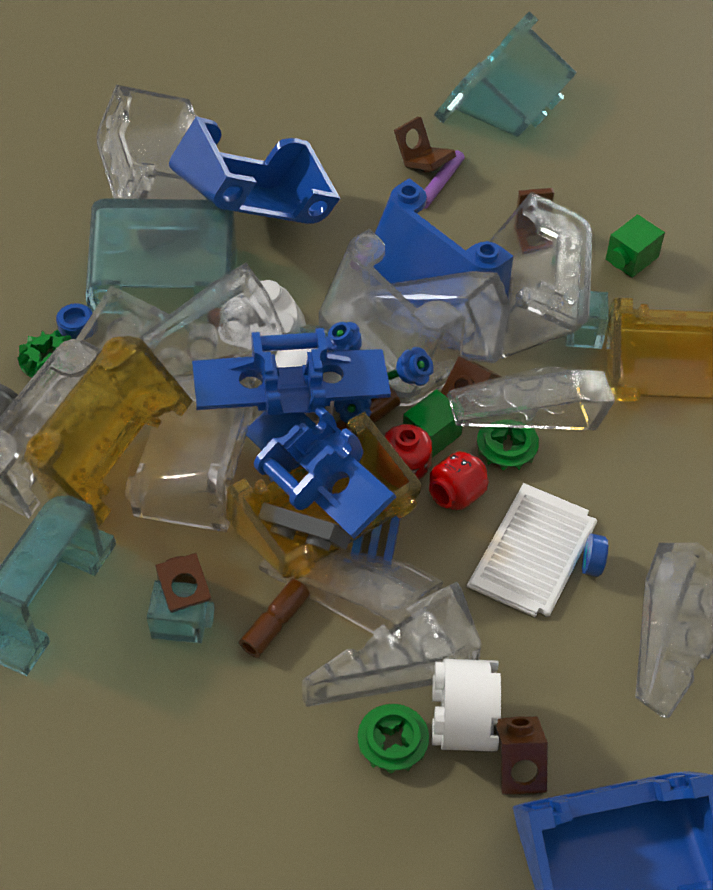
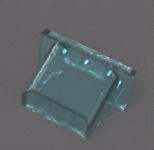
M529 11L512 28L499 46L460 81L434 115L444 123L458 110L519 137L530 124L536 128L549 114L544 109L546 106L552 110L565 96L560 91L577 72L532 30L538 19Z
M58 496L49 500L0 565L1 665L28 676L49 645L50 639L48 634L35 628L28 606L59 561L95 576L116 546L113 535L98 529L91 504L71 496Z

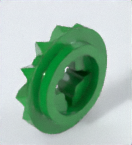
M58 329L52 334H46L42 330L40 336H28L27 343L19 345V356L17 359L21 370L27 376L37 380H52L64 376L73 369L78 360V349L70 335L62 336ZM53 348L54 353H49L42 360L41 353H46L48 349Z
M511 416L496 417L483 424L478 432V454L486 458L488 465L498 464L503 471L507 467L513 466L520 470L523 464L533 462L539 449V437L535 429L522 419ZM507 435H510V440L512 441L511 450L504 451V440L507 439Z
M401 704L378 706L368 712L359 725L357 738L360 754L365 756L372 768L386 769L389 774H392L395 770L406 769L409 771L414 764L424 758L429 744L428 727L424 719L410 707ZM402 728L401 743L403 745L393 744L391 748L384 750L386 737L383 734L386 733L392 736Z

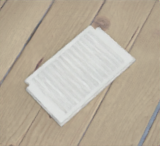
M523 483L471 576L467 587L533 617H536L538 612L549 617L585 548L588 536L593 532L597 524V519L588 516L589 510Z

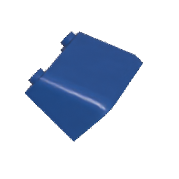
M409 178L396 186L390 194L363 261V279L442 344L454 348L462 347L505 317L514 256L501 246L487 241L479 242L464 250L417 214L425 207L427 195L422 187Z
M691 771L668 773L513 806L516 826L535 890H713V774Z

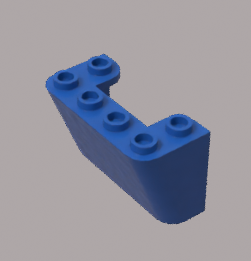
M195 117L169 161V167L173 172L216 207L224 210L313 224L325 219L341 199L309 141L288 138L279 141L265 161L222 153L217 148V144L222 136L218 124L210 119Z

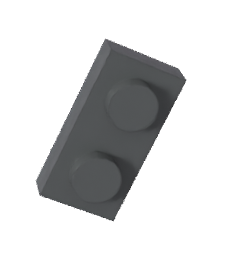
M264 502L258 519L272 526L270 529L271 534L293 541L295 535L306 538L305 544L329 552L331 545L346 550L351 537L343 528L335 523Z

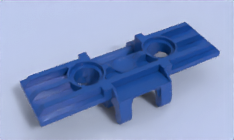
M315 328L314 333L260 336V332H251L253 357L192 361L196 410L257 406L258 411H266L267 415L315 412L318 406L324 408L325 406H330L331 401L388 398L391 396L383 349L327 352L324 328ZM311 349V352H307L306 365L278 368L275 354L267 352ZM335 372L342 379L337 383H327L323 381V373ZM246 377H255L262 384L257 388L250 389L242 386L240 382Z
M318 406L315 410V414L319 417L318 424L313 422L305 413L267 415L266 411H264L243 432L262 450L254 460V468L260 474L268 475L289 495L290 503L297 510L306 509L315 502L355 539L396 498L393 492L359 463L364 452L359 438L347 428L341 431L337 427L333 415L324 407ZM296 464H300L308 472L300 483L289 473ZM349 478V484L345 490L336 494L332 493L333 485L338 480Z

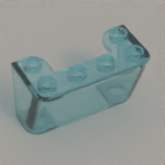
M106 198L94 202L91 206L85 298L87 307L91 311L124 312L125 303L122 287L193 288L196 313H207V309L225 305L227 298L234 295L237 242L234 211L218 208L209 200ZM98 293H109L114 299L111 301H101L98 299ZM207 294H217L223 300L212 303L206 301L203 297Z

